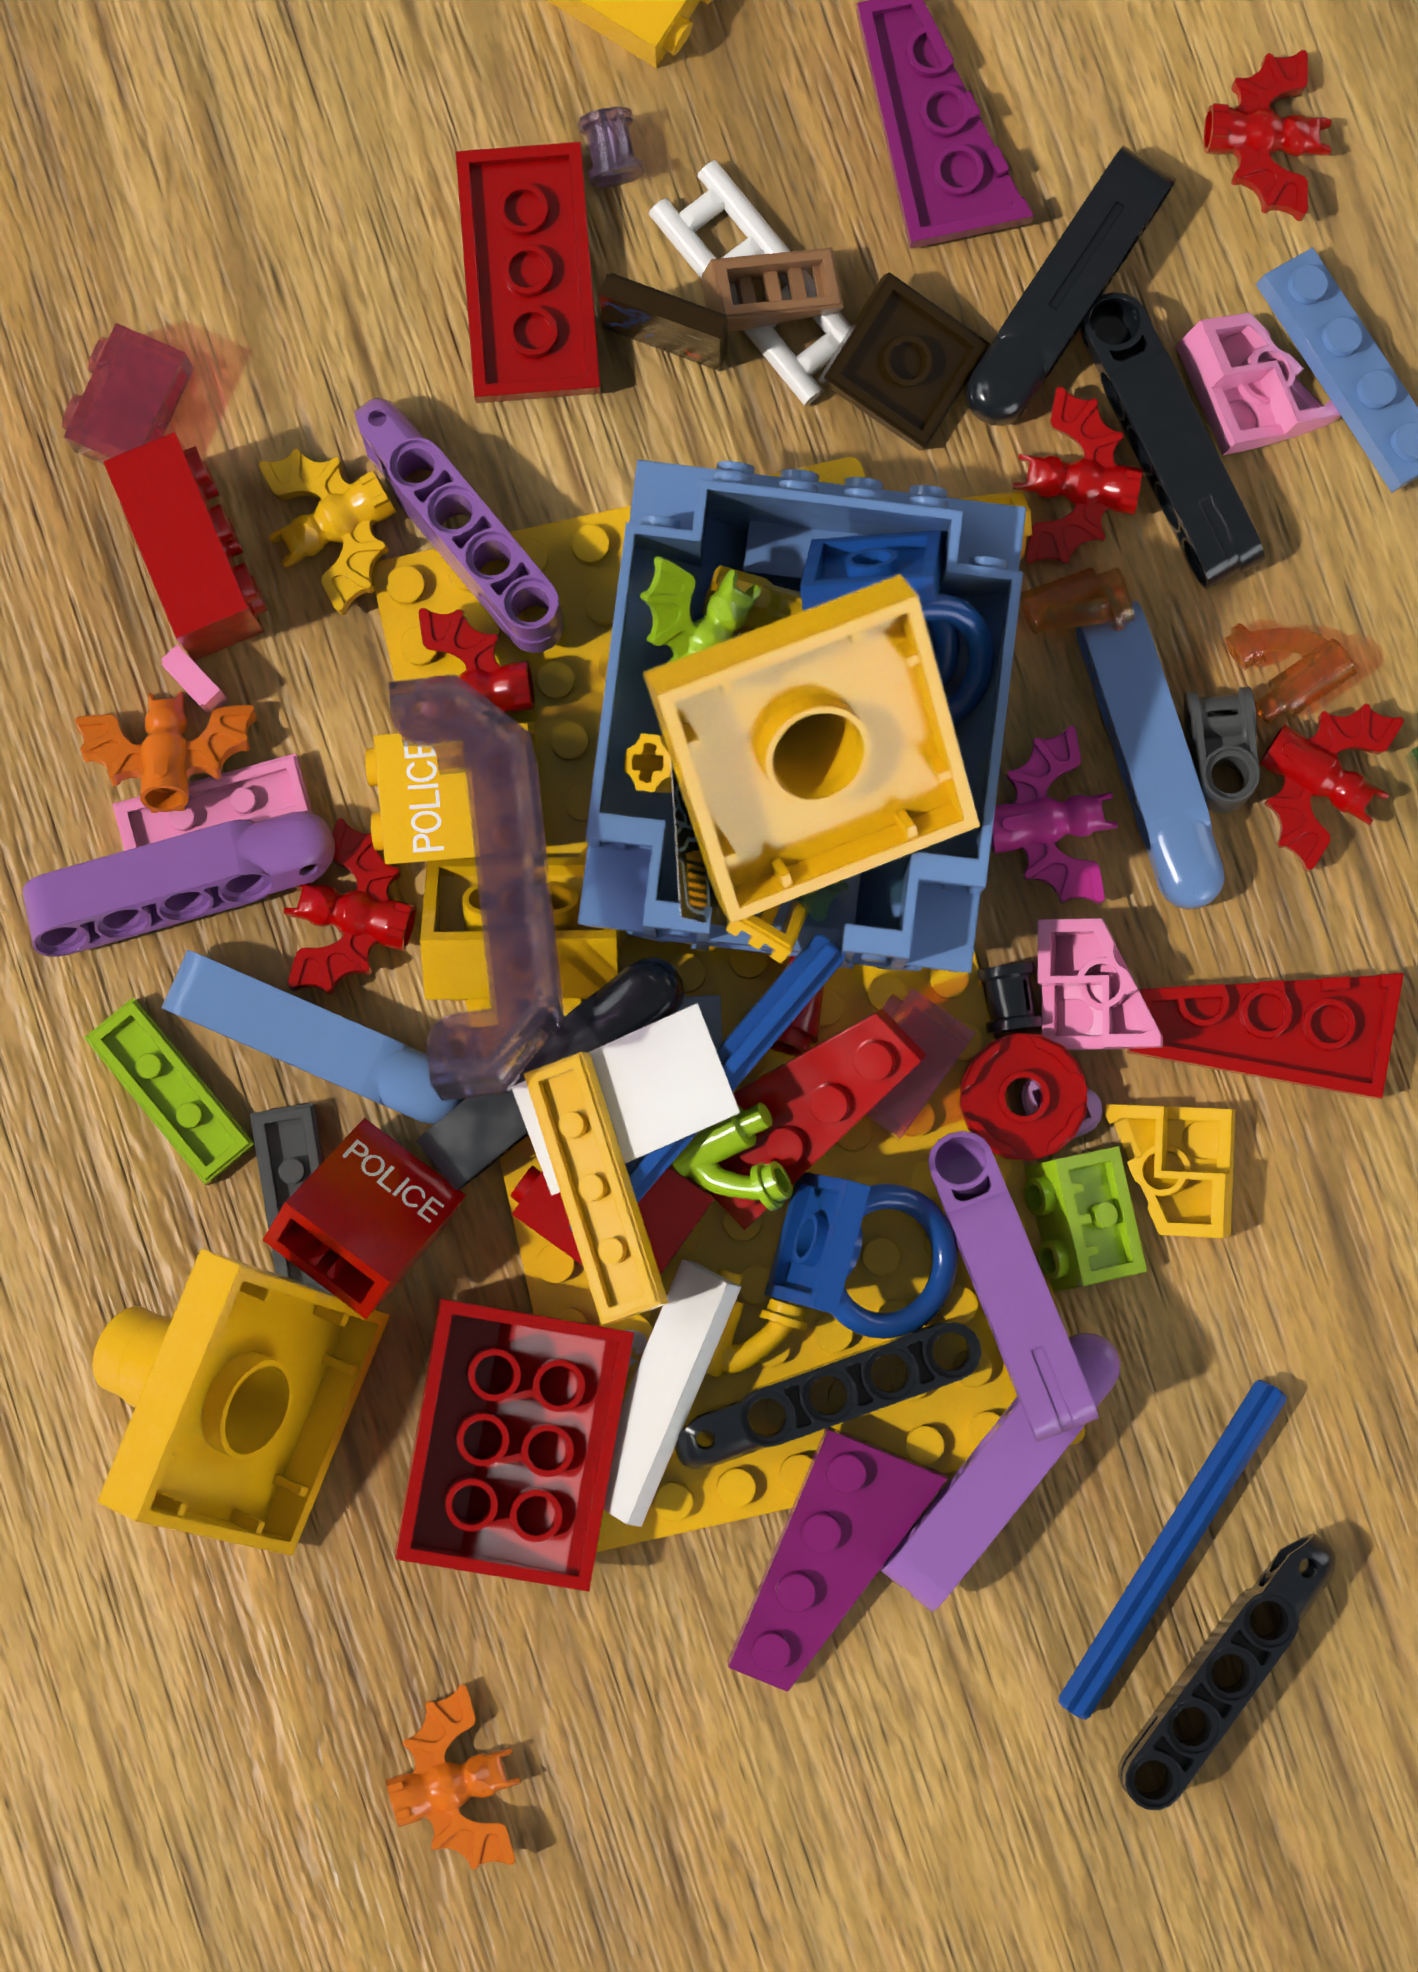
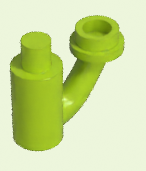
M758 1103L746 1110L737 1105L740 1111L739 1114L700 1130L672 1163L680 1175L685 1178L691 1177L701 1187L713 1193L728 1197L760 1200L771 1211L782 1207L784 1200L792 1196L790 1179L784 1168L777 1162H772L768 1165L760 1162L752 1166L750 1176L727 1171L719 1165V1162L754 1146L756 1143V1133L772 1126L771 1114L763 1103Z

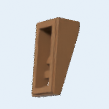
M832 247L711 259L702 274L706 307L726 315L728 318V332L841 312L844 307ZM812 268L817 297L807 298L802 270ZM786 273L791 296L789 300L782 299L778 278L780 274ZM761 278L765 302L756 303L752 280ZM735 283L739 305H733L729 284Z

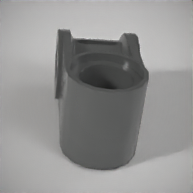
M1250 686L1239 687L1236 694L1199 697L1197 692H1186L1183 704L1186 738L1207 808L1217 813L1235 811L1245 804L1259 783L1260 777L1256 746V710ZM1219 766H1228L1236 770L1242 780V790L1233 794L1224 793L1219 790L1213 783L1211 777L1212 769Z

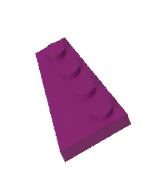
M867 0L857 2L856 13L909 248L913 249L1031 224L1034 215L1024 196H1020L1009 174L1010 168L999 147H995L980 117L981 112L971 92H967L953 65L954 59L924 0Z
M826 1428L728 1658V1668L788 1692L947 1481L946 1474L835 1428Z

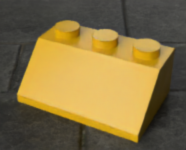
M586 857L461 858L427 861L420 935L425 1000L587 999L619 974V930L578 924Z

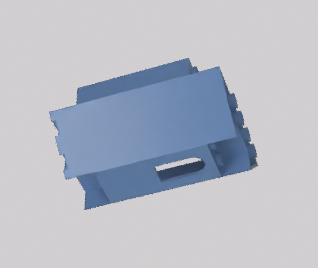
M637 459L629 523L626 522L590 800L586 832L588 848L578 924L595 928L626 931L627 935L659 942L670 941L691 944V949L709 952V946L771 954L773 948L766 944L759 950L749 945L750 935L744 931H740L737 936H734L725 930L726 927L710 924L712 907L703 906L706 923L680 918L673 793L636 790L632 778L624 772L626 748L633 746L638 741L641 733L663 735L643 672L667 664L673 657V651L668 645L656 646L646 639L651 633L653 616L647 603L640 598V594L643 591H647L653 581L655 557L665 558L694 576L696 583L690 601V617L693 622L704 616L702 611L706 592L714 571L720 565L760 576L769 580L773 585L801 592L800 584L811 539L941 530L944 555L938 593L962 599L978 610L990 629L994 643V665L987 689L973 711L954 727L980 826L818 889L793 950L788 956L796 957L814 935L821 933L834 941L841 948V954L846 955L845 961L839 968H853L854 964L877 967L883 970L921 971V968L971 973L980 894L985 889L1020 602L1023 571H1019L1026 507L947 498L948 491L946 489L930 485H912L909 487V493L883 490V482L865 477H848L845 479L844 485L819 482L818 474L800 469L781 470L780 477L754 474V466L735 461H720L716 463V469ZM925 621V624H926V627H927V631H928V635H929V639H930L931 646H932V650H933V637H932L931 629H930V627H929L927 621ZM959 629V657L954 673L943 689L946 700L961 683L968 663L967 643ZM735 632L733 638L743 634ZM794 899L780 905L772 924L773 927L781 931Z

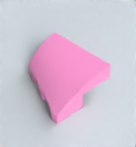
M1251 313L1200 320L1176 345L1222 455L1251 450L1284 441L1334 423L1341 417L1331 400L1323 406L1296 378L1304 368L1289 353L1275 346L1269 332Z
M1102 918L1038 920V984L1042 985V1036L1063 1045L1067 1051L1163 1047V1036Z

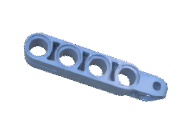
M1132 601L1102 612L1075 619V631L1079 647L1158 888L1164 898L1175 907L1187 910L1202 908L1214 901L1221 892L1225 880L1224 868L1212 833L1207 804L1145 614L1139 602Z
M190 950L186 951L161 1007L166 1011L422 1123L436 1124L465 1100L466 1089L464 1080L459 1072L446 1062Z

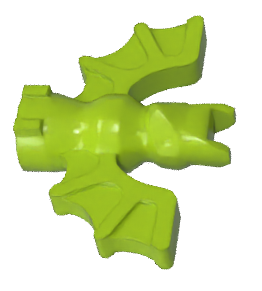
M657 556L654 559L655 574L653 581L647 591H643L640 594V598L647 603L653 616L651 633L646 639L656 646L668 645L672 649L673 657L668 663L732 639L735 631L740 629L746 622L749 611L758 599L762 588L753 585L746 592H742L735 587L738 573L730 569L725 574L717 592L709 597L705 615L692 622L690 617V601L696 583L694 576L671 561Z

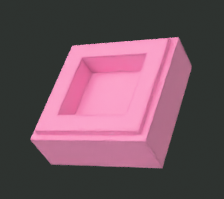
M178 644L161 659L163 661L161 665L207 714L212 713L217 707L224 706L229 701L223 692Z

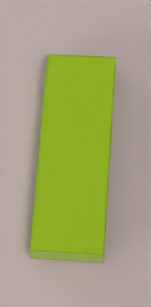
M131 998L84 1037L204 1185H209L255 1147L254 1140L136 998Z

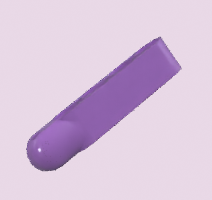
M378 397L369 400L355 410L357 424L367 456L391 484L401 508L512 643L521 650L531 653L544 652L552 648L562 636L564 630L563 615L559 597L554 586L440 448L432 441L425 439L395 404ZM425 469L433 472L427 480L421 483L405 481L406 477L416 470ZM454 515H465L471 518L465 526L459 529H448L442 526L448 518ZM501 560L509 564L508 568L498 575L488 576L480 572L481 568L491 561ZM539 606L548 610L547 614L536 622L528 623L518 619L519 614L529 607Z
M298 811L258 822L241 819L227 821L44 873L32 878L22 889L33 949L38 954L50 957L70 955L253 903L269 894L314 882L325 873L332 863L335 854L334 837L327 822L321 817L308 811ZM308 865H315L310 870H302L303 867Z
M959 1131L947 1134L939 1139L930 1151L928 1163L931 1178L1036 1442L1099 1419L1092 1395L990 1146L984 1138L972 1132Z
M1076 1334L1068 1338L1097 1408L1115 1385L1120 1374L1121 1362L1117 1350L1109 1340L1097 1334ZM1017 1396L884 1563L881 1571L900 1587L907 1589L911 1596L930 1612L935 1611L963 1579L1085 1424L1036 1442Z

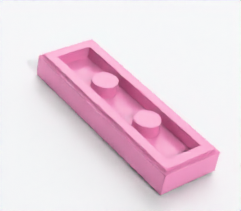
M296 753L222 773L220 779H215L211 776L190 782L189 801L185 806V811L151 813L150 809L145 807L140 801V796L112 804L124 850L227 821L241 819L258 822L290 812L308 811L314 813L299 757Z

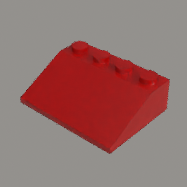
M440 1298L394 1551L395 1560L589 1592L634 1332Z

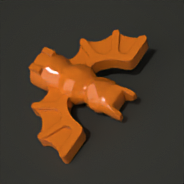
M183 691L178 692L176 698L155 699L154 694L149 693L148 713L145 717V731L148 736L141 745L133 744L125 738L120 730L116 716L112 714L79 716L75 718L78 732L84 738V744L80 747L83 760L103 765L108 770L112 786H117L121 781L128 778H140V801L145 807L150 809L151 813L185 811V806L189 801L188 778L190 776L205 773L215 779H220L223 764L230 756L240 751L250 750L247 734L251 724L256 721L254 706L236 705L215 708L211 713L206 729L199 737L192 741H186L183 737L187 729Z
M462 1684L448 1698L437 1702H426V1717L422 1728L409 1739L403 1740V1746L414 1757L415 1769L413 1773H404L386 1779V1787L398 1827L418 1822L424 1817L429 1819L434 1829L431 1848L433 1850L452 1849L459 1852L473 1870L488 1862H502L512 1865L516 1860L507 1827L502 1823H479L463 1816L459 1809L471 1797H490L499 1790L521 1784L520 1777L507 1780L501 1758L513 1754L512 1748L510 1747L487 1755L484 1753L476 1754L469 1757L462 1764L446 1761L445 1759L446 1752L452 1742L459 1735L475 1726L476 1716L468 1688Z

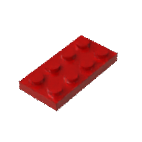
M581 141L456 151L475 402L487 403L601 394Z

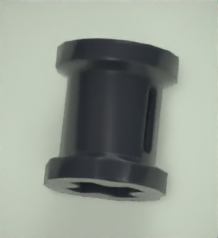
M1033 962L977 970L978 979L986 983L991 1019L986 1023L987 1034L1042 1026L1041 1016L1036 1015L1034 1012L1030 976L1035 973Z

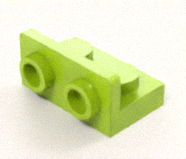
M1119 1146L1024 1167L1027 1176V1182L1024 1187L1025 1202L1030 1212L1036 1216L1042 1241L1038 1250V1260L1042 1272L1051 1280L1053 1292L1147 1272Z

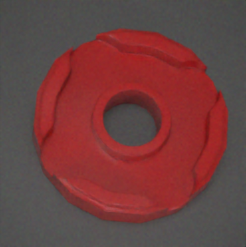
M1014 1033L991 1041L971 1059L961 1079L959 1106L968 1131L984 1138L993 1153L1005 1159L1033 1161L1057 1153L1076 1136L1087 1113V1086L1080 1064L1063 1045L1039 1034ZM1019 1078L1035 1082L1042 1094L1039 1108L1028 1116H1020L1013 1113L1005 1101V1092L1008 1085Z

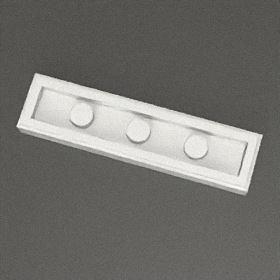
M684 1259L681 1261L668 1292L667 1299L669 1304L663 1305L621 1407L604 1511L627 1525L641 1527L677 1443L678 1435L682 1431L741 1290V1286L696 1262Z

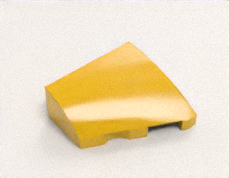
M1106 1104V1118L1109 1124L1114 1125L1129 1159L1127 1161L1128 1167L1135 1182L1139 1183L1148 1201L1149 1214L1159 1235L1209 1238L1231 1237L1236 1109Z

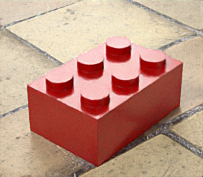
M173 432L103 461L175 638L192 659L196 661L263 633L264 630L257 615L267 611V606L254 576L250 575L245 562L239 565L235 563L233 557L244 553L232 522L230 518L226 517L221 504L214 507L211 505L210 499L220 496L212 473L206 461H203L197 446L186 449L177 434Z

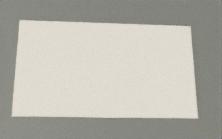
M698 1003L588 1052L591 1054L625 1163L740 1113ZM523 1081L511 1088L550 1193L555 1195L560 1192L526 1081Z

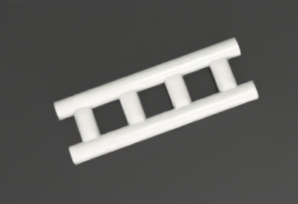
M716 160L706 164L697 174V177L708 189L707 192L680 213L667 198L655 204L648 213L701 280L702 274L711 259H716V257L695 232L723 210L728 213L746 235L747 239L722 258L790 252ZM802 270L807 298L817 297L813 278L806 270ZM786 273L780 274L778 276L786 284L781 290L782 299L789 300L791 296ZM735 283L729 284L733 305H739ZM840 312L812 317L826 334L797 357L773 329L777 324L743 330L804 406L812 403L823 393L824 390L813 378V375L828 364L851 327Z

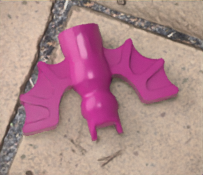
M1069 726L1063 733L1054 738H1035L1028 762L1022 767L1007 773V780L1012 783L1016 790V802L1013 804L995 805L991 849L994 854L1014 851L1019 848L1026 853L1028 860L1027 869L1023 876L1024 880H1040L1047 883L1054 889L1061 904L1078 898L1088 899L1096 904H1101L1105 899L1100 866L1095 861L1079 860L1067 856L1057 849L1055 844L1065 835L1070 834L1076 837H1084L1096 831L1118 828L1117 822L1105 821L1102 802L1112 799V792L1092 796L1075 795L1063 802L1047 797V789L1062 775L1077 769L1081 762L1077 732L1074 726Z

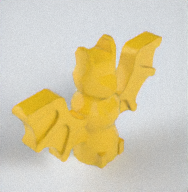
M293 449L291 455L282 460L274 462L260 461L259 468L273 494L278 499L284 501L301 496L321 499L313 513L296 517L289 525L273 532L268 538L272 543L285 541L290 551L281 561L285 568L296 564L307 556L317 555L329 542L343 543V548L337 561L321 576V584L336 611L342 616L345 615L348 607L357 597L364 593H373L375 590L372 583L373 567L382 555L389 552V549L384 542L374 537L372 527L375 523L398 513L391 498L374 470L363 475L353 484L346 483L342 477L343 464L338 457H334L326 462H315L306 458L299 449Z

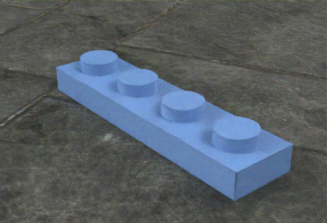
M1310 248L1264 274L1255 285L1391 493L1417 479L1418 407L1314 248Z

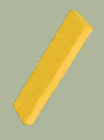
M580 1052L524 1073L601 1325L612 1324L669 1304L591 1054Z

